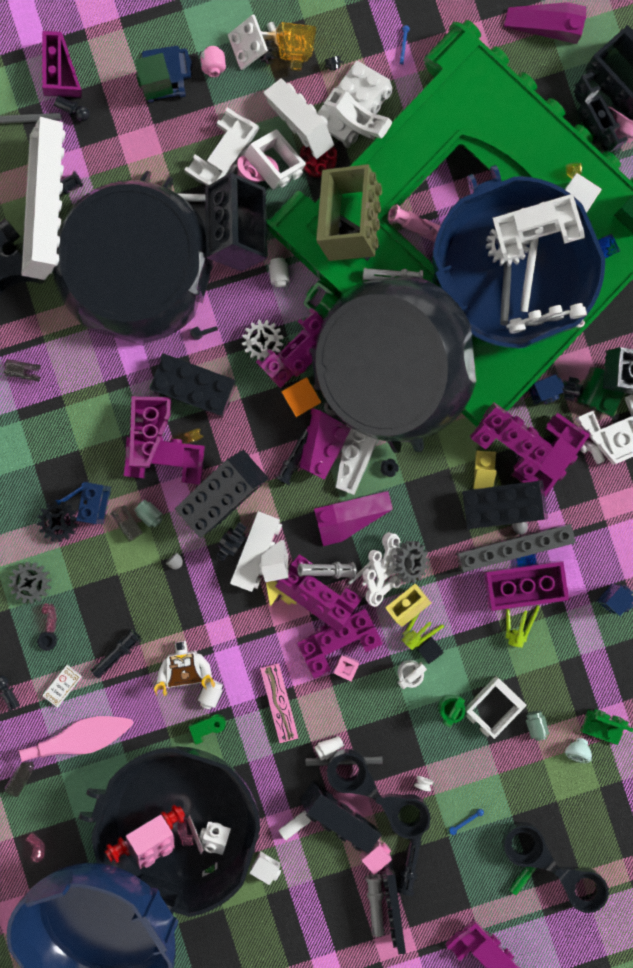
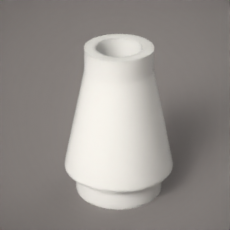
M337 736L317 743L318 745L314 749L322 761L324 759L328 760L344 744L341 738Z

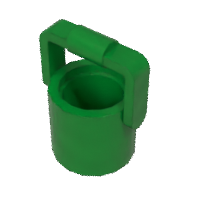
M319 280L310 287L306 294L304 305L308 309H314L320 316L326 317L339 297L335 295V290ZM320 286L327 293L317 307H315L309 301L314 297Z
M446 695L441 698L438 704V711L443 718L442 723L449 728L453 723L461 721L465 715V700L459 695Z

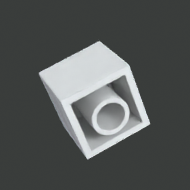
M578 173L575 174L565 188L567 192L573 194L582 203L586 213L602 190Z

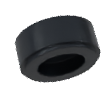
M46 631L39 635L37 643L42 650L50 651L57 646L58 638L55 633Z

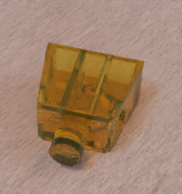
M282 22L276 28L280 58L291 61V71H301L302 62H306L312 57L316 26Z

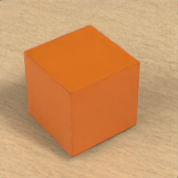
M307 377L281 391L296 417L321 403Z

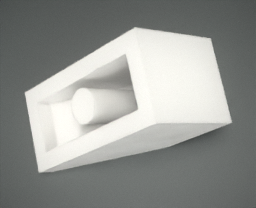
M284 540L279 541L261 555V563L258 564L260 575L264 576L265 582L288 578V553Z

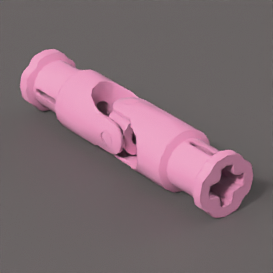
M397 204L393 205L388 213V220L390 222L395 221L401 224L403 228L435 242L440 225L427 219H421L420 216L411 211L406 212L400 209V206Z

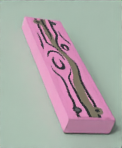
M279 663L261 667L279 743L298 739Z

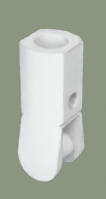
M303 811L295 819L293 818L279 829L280 834L285 840L310 823L311 820L306 816V811Z

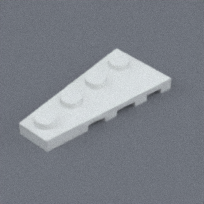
M351 428L342 448L336 488L355 495L378 439L365 436Z

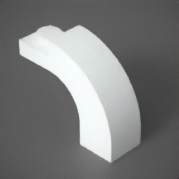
M334 88L324 102L325 106L338 119L370 139L375 137L382 139L393 123L388 117L366 110L347 91Z

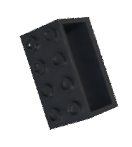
M627 25L593 55L585 71L586 74L593 72L594 76L591 80H594L601 88L600 90L612 99L613 104L625 113V117L633 121V92L602 60L616 48L633 67V30Z
M232 172L206 186V258L241 272L268 259L266 188Z
M243 449L226 459L175 510L193 531L202 538L223 522L269 478Z

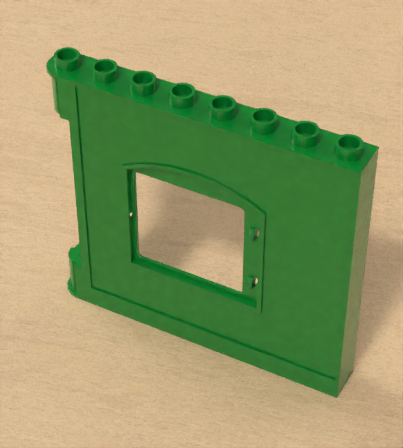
M465 20L462 24L454 21L449 26L450 31L424 57L425 67L434 79L393 121L383 138H377L351 165L369 164L372 172L376 174L377 182L382 187V194L379 195L381 211L378 213L380 228L376 234L380 247L375 251V256L371 257L368 261L363 258L329 261L316 241L320 198L314 203L309 197H306L298 190L270 220L267 219V230L319 280L335 290V295L340 298L348 290L364 282V268L391 271L407 269V271L414 272L423 270V279L433 283L432 279L435 275L433 264L389 223L388 213L393 205L401 206L459 145L464 146L489 171L491 166L496 165L501 175V182L516 176L532 177L551 182L565 190L575 174L578 173L602 190L587 211V216L598 242L610 236L613 243L609 242V245L611 247V244H614L617 252L610 256L607 255L609 251L605 254L608 257L605 258L603 284L594 306L583 319L585 321L584 326L581 328L574 327L549 340L522 349L494 346L472 336L476 385L468 404L461 414L477 428L486 410L493 402L505 411H508L633 279V233L614 216L633 195V177L629 180L619 170L621 163L614 154L609 151L601 153L591 144L593 137L585 127L579 124L573 127L563 118L565 115L563 107L556 100L549 98L545 101L535 92L537 85L528 74L521 72L517 75L507 66L509 58L504 51L497 46L489 49L480 40L481 32L477 26L471 21ZM363 192L342 194L340 215L360 227ZM374 274V276L391 277L389 275Z

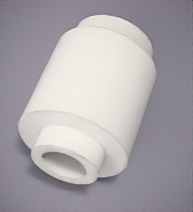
M285 258L270 260L269 273L271 284L275 285V287H285L286 283L290 282L288 263L285 262Z
M213 680L215 687L211 685V682H208L206 684L207 690L203 687L198 701L201 702L200 706L206 709L216 707L223 691V684Z

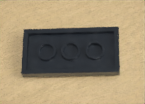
M389 863L385 865L386 871H382L384 887L388 889L385 890L387 908L389 909L390 928H394L390 929L393 948H397L398 955L406 954L395 873L393 864Z

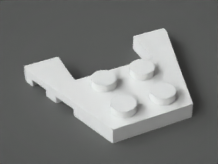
M633 394L624 397L631 417L600 429L593 411L575 418L584 431L590 434L589 437L612 465L633 457Z

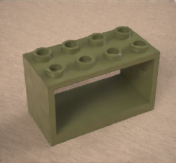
M369 164L322 170L316 241L329 261L375 256V249L378 248L376 234L380 228L378 213L381 211L379 195L382 194V187L377 182L376 174L372 172ZM363 192L360 233L339 235L342 194Z

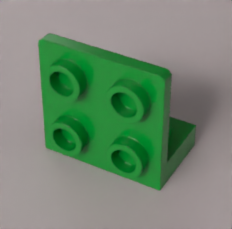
M595 708L594 711L587 710L580 731L619 745L623 730L633 732V728L623 718L613 715L611 718V715Z

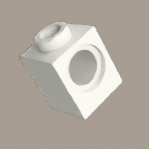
M260 851L250 868V874L270 885L273 880L276 881L281 873V870H279L280 863Z

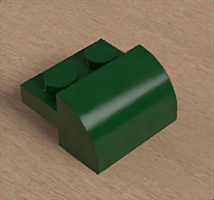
M591 367L583 382L581 397L576 398L575 403L613 417L624 393L603 389L604 369Z

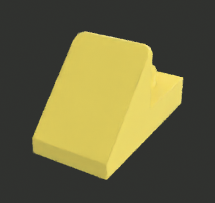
M476 451L473 489L494 486L496 452Z
M276 580L266 582L270 606L279 594L282 595L281 600L287 604L297 603L275 587L278 583Z

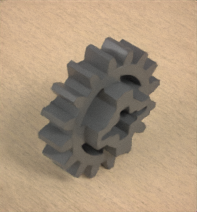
M406 541V543H401V548H396L398 554L393 555L396 559V562L392 563V565L396 566L394 573H398L397 578L402 579L403 582L415 583L416 580L420 581V575L425 576L424 569H428L426 562L429 561V558L425 557L428 551H423L425 546L420 545V542Z
M26 562L25 567L23 564H19V570H12L15 576H9L13 583L8 584V586L14 588L11 594L17 593L16 600L23 598L22 603H27L28 599L30 604L35 603V598L38 602L41 601V595H48L45 590L51 589V586L47 585V583L52 581V579L46 577L50 572H43L45 566L38 568L37 562H34L32 566L30 562ZM28 570H34V571H36L38 574H37V575L31 574V572L28 571ZM30 579H36L31 586H25ZM22 591H29L32 595H26Z

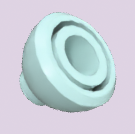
M577 738L565 750L566 756L573 761L579 763L591 762L592 753L588 746V741L585 739Z

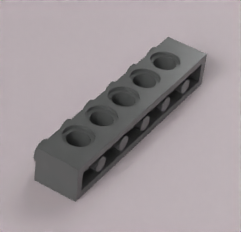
M565 524L457 552L456 555L460 571L466 572L574 544L576 541L571 524Z

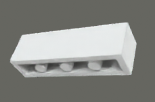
M258 511L230 584L251 592L254 588L258 589L261 578L258 577L260 574L258 564L261 563V555L275 545V542L272 540L274 535H279L282 524H279L280 519Z

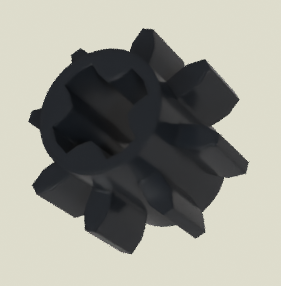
M265 39L268 51L258 59L261 60V63H267L268 65L275 63L274 59L279 58V47L274 43V40L269 41Z
M569 377V381L563 380L564 388L561 394L564 395L565 400L574 402L575 397H581L583 384L579 383V378Z

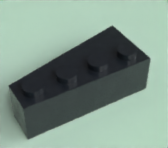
M312 781L300 798L306 811V816L313 822L317 820L322 823L321 826L328 832L332 830L337 833V837L342 841L346 842L348 840L351 842V845L357 851L361 852L363 850L369 853L382 835L379 829L357 812L353 815V810L345 803L341 802L338 804L337 799L326 790L323 793L318 787L319 784Z

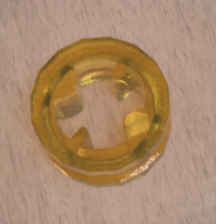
M200 428L184 434L185 437H188L187 443L204 438L203 435H200Z

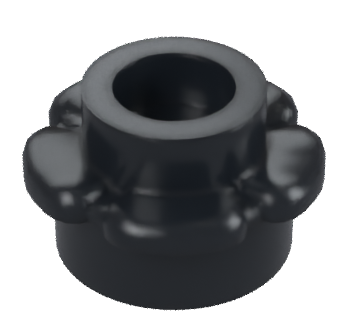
M340 56L328 58L325 60V68H329L330 71L340 69V64L343 61L340 60Z
M391 458L383 460L380 464V471L384 476L393 477L399 470V465Z

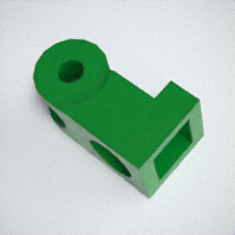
M215 714L191 723L189 729L195 745L202 743L204 740L203 736L212 732H222L226 725V719L221 714Z

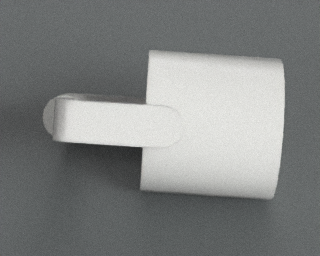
M406 660L398 667L397 672L400 680L397 683L402 689L417 687L422 683L424 672L427 669L421 662L418 664L416 661Z

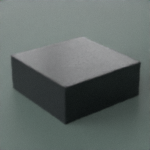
M433 637L417 648L428 664L444 653Z

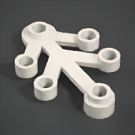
M582 303L571 305V310L562 312L561 305L550 307V313L541 315V311L537 310L529 312V318L524 320L521 318L512 319L506 327L509 329L510 334L525 331V326H536L546 321L564 319L565 315H570V319H577L586 316L587 313Z
M390 532L386 533L382 539V543L386 547L382 564H380L381 552L372 550L368 558L372 562L374 570L366 569L363 572V579L366 580L369 589L366 592V601L374 607L382 602L384 594L392 588H399L402 583L401 579L392 576L389 582L383 585L384 580L394 573L396 566H389L394 548H397L400 544V538Z

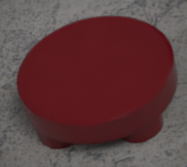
M304 145L300 151L299 156L306 163L303 171L311 177L322 178V170L335 169L337 151L334 146L317 159L312 155L310 146L306 148Z

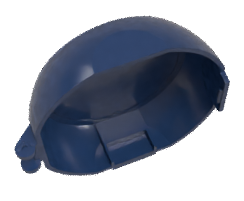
M496 165L490 167L492 179L477 185L473 174L467 176L471 194L461 198L444 218L433 250L435 275L432 281L433 284H437L438 287L447 292L464 311L471 324L473 337L498 347L512 349L528 348L573 329L586 316L570 319V315H565L564 319L546 321L536 326H525V331L510 334L509 329L500 324L504 264L500 266L499 260L493 262L494 256H488V252L491 249H486V244L490 243L486 240L488 236H491L490 231L492 229L496 230L493 218L542 202L570 195V193L551 182L532 177L516 176L501 182L499 169ZM575 197L574 200L585 238L564 244L561 231L539 237L528 312L520 311L528 253H524V260L519 258L517 265L512 262L508 324H510L509 321L512 319L521 318L524 320L529 318L528 313L540 310L541 315L550 313V307L561 305L562 312L571 310V305L582 303L587 315L594 306L603 284L605 256L584 206ZM495 241V248L498 250V244Z
M81 863L67 866L49 874L36 883L21 898L8 921L7 945L9 952L20 968H174L176 956L175 930L178 920L172 915L165 904L159 890L151 888L137 876L111 865Z

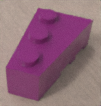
M42 31L43 96L57 97L60 95L62 97L82 98V90L62 32Z

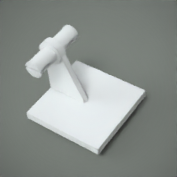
M251 15L228 34L240 70H244L268 51L265 39L269 41L274 40L279 50L283 48L280 45V33L277 32L274 22L266 25L269 32H262L255 15Z

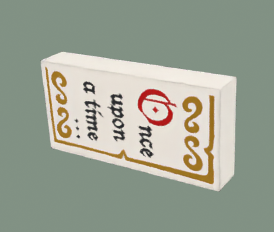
M66 665L43 694V697L58 708L83 676L69 665Z

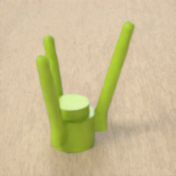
M539 605L536 606L525 632L523 628L527 611H523L519 629H513L511 632L510 609H506L507 632L505 638L509 639V645L523 647L538 614Z
M418 614L410 621L407 629L402 633L404 637L401 640L413 650L441 630L444 625L441 624L424 637H421L431 625V622H428L418 633L415 630L410 632L419 616Z

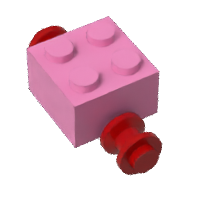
M173 805L171 806L172 811L169 813L161 812V815L126 835L127 841L124 842L120 837L118 838V844L115 846L107 845L108 850L105 851V854L109 861L112 862L114 860L115 863H118L120 856L123 854L129 856L131 853L141 869L144 866L147 868L154 864L155 860L160 856L165 857L169 855L174 848V837L171 831L173 824L177 821L179 823L184 822L183 817H185V813L182 808Z

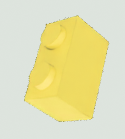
M414 584L385 608L396 623L403 627L432 603L424 592Z

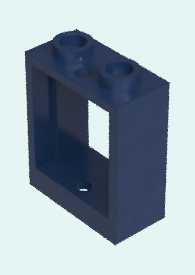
M84 482L76 521L104 524L111 487Z

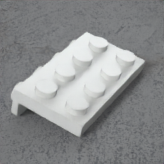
M359 61L354 63L336 87L347 91L359 105L374 114L378 113L381 104L392 93V85L388 78ZM324 104L317 114L319 116L323 115L327 120V128L330 135L343 142L344 146L349 148L351 144L357 141L360 133L338 119Z

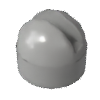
M528 523L512 524V528L516 534L523 535L528 530Z
M175 553L166 564L172 569H179L183 564L182 557Z

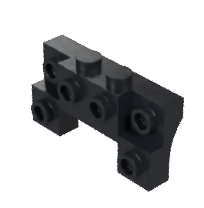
M593 72L583 75L575 84V97L581 105L576 112L579 120L591 133L593 144L600 142L603 151H609L617 155L628 138L618 139L615 132L620 127V124L616 123L602 95L595 96L601 88L599 86L591 88L588 83L594 76Z

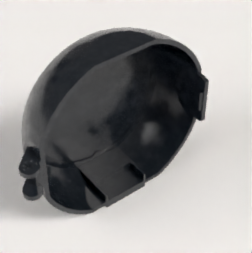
M147 170L140 180H121L102 185L84 195L70 208L57 232V236H60L59 247L56 251V254L59 255V262L53 268L54 281L58 293L77 321L96 333L133 343L157 341L174 334L187 325L195 317L198 303H203L214 264L212 260L206 258V224L199 213L188 201L171 190L173 185L172 177H168L163 186L150 182L151 172Z
M409 276L378 279L357 284L340 297L331 307L320 327L316 346L309 348V353L312 354L315 378L314 390H321L334 413L349 427L365 436L387 441L394 453L401 452V442H410L415 452H422L424 447L422 438L431 436L451 424L468 404L476 385L471 324L467 316L447 292L420 277Z
M173 746L158 748L139 755L124 765L109 780L106 789H87L86 794L89 797L96 798V804L93 812H80L79 818L86 822H96L92 833V843L97 863L123 869L140 878L151 888H157L172 915L175 912L192 917L209 912L228 901L243 886L261 830L260 817L256 801L248 785L240 774L223 759L211 753L190 747ZM173 805L182 808L185 813V817H183L184 822L179 823L177 821L173 824L171 831L174 837V848L169 855L165 857L160 856L155 860L154 864L147 868L144 866L141 869L131 853L129 856L125 854L120 856L118 863H115L114 860L112 862L109 861L105 854V851L108 850L107 845L115 846L118 844V838L120 837L124 842L127 841L126 835L161 815V812L169 813L172 811L171 806ZM189 815L198 837L202 828L206 829L208 822L220 823L222 826L231 829L223 855L209 853L205 850L200 854L187 821ZM217 863L216 870L202 877L203 871Z

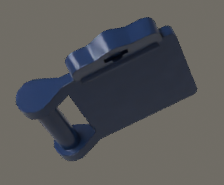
M171 46L142 52L143 58L163 53L171 85L178 84V88L173 89V94L148 100L149 103L154 102L156 99L174 96L186 97L184 79L191 77L192 61L186 48L180 49L179 46Z

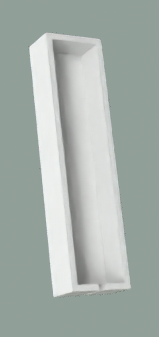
M40 117L29 140L22 276L45 280L52 273L53 268L59 262V255L56 254L60 243V236H57V232L61 225L58 212H60L62 206L59 195L63 188V184L60 183V177H62L64 166L61 165V160L64 157L62 142L65 139L63 122Z

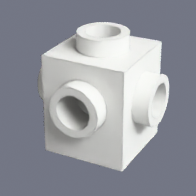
M208 822L206 829L202 828L199 839L202 840L203 849L209 853L223 855L231 829L222 826L220 823Z

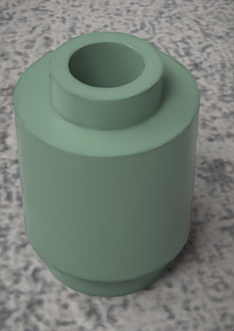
M143 500L134 510L137 513L136 515L149 528L152 526L157 527L163 520L161 518L163 514L150 501Z
M541 711L526 714V723L530 737L532 739L535 738L536 741L546 739L549 729L545 716L542 715Z

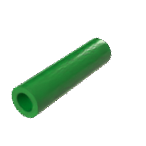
M525 867L509 890L517 896L537 868Z

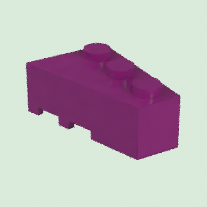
M311 408L310 414H312L310 426L307 428L308 437L306 444H304L300 468L325 480L351 428L324 412Z

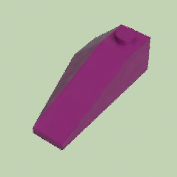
M564 2L509 7L504 27L577 44L583 33L586 20V6Z
M132 396L129 467H150L170 418L171 397Z
M389 492L377 493L314 509L323 546L344 541L393 510Z

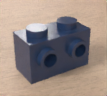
M553 375L534 383L528 390L535 405L543 401L544 404H548L559 399L558 395L563 393L564 385L561 378Z
M611 584L597 602L611 614L621 617L624 612L627 613L633 607V591L626 585Z

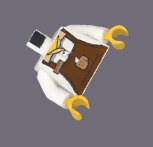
M186 641L175 642L176 653L169 654L163 660L158 671L157 685L154 691L157 696L158 690L163 689V695L165 696L167 694L166 684L167 688L202 683L205 690H207L206 684L211 682V685L215 687L210 664L201 654H197L196 651L187 652Z

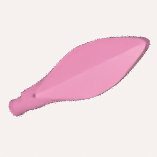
M96 716L82 719L58 735L38 743L37 746L19 750L21 761L24 762L37 757L43 758L60 754L81 755L93 753L114 742L132 726L133 721L128 718Z

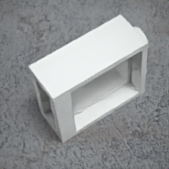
M277 129L251 143L244 154L273 190L279 186L283 188L291 179H298L303 174L302 169L306 165ZM272 147L290 167L281 174L263 153Z
M495 676L465 707L467 712L465 716L473 724L475 722L479 723L482 726L480 731L485 736L489 737L491 735L495 739L527 705ZM496 686L515 705L491 729L473 709Z

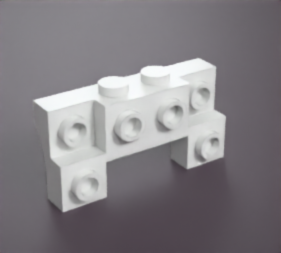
M228 107L222 120L217 122V126L225 131L226 134L207 162L194 155V160L189 168L186 167L184 169L187 175L206 186L230 172L235 174L238 169V159L244 156L249 147L248 145L259 131L258 125L238 115Z
M573 194L493 218L504 261L524 256L522 242L561 231L564 244L585 238Z

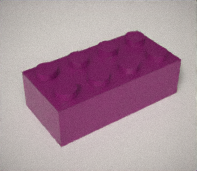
M564 561L483 571L488 608L491 611L569 600Z

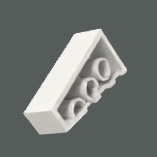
M281 78L263 92L272 109L283 121H286L294 134L297 133L306 148L310 146L312 155L316 159L334 146L325 117L323 115L319 116L312 104L308 105L301 93L297 94L291 83H286Z

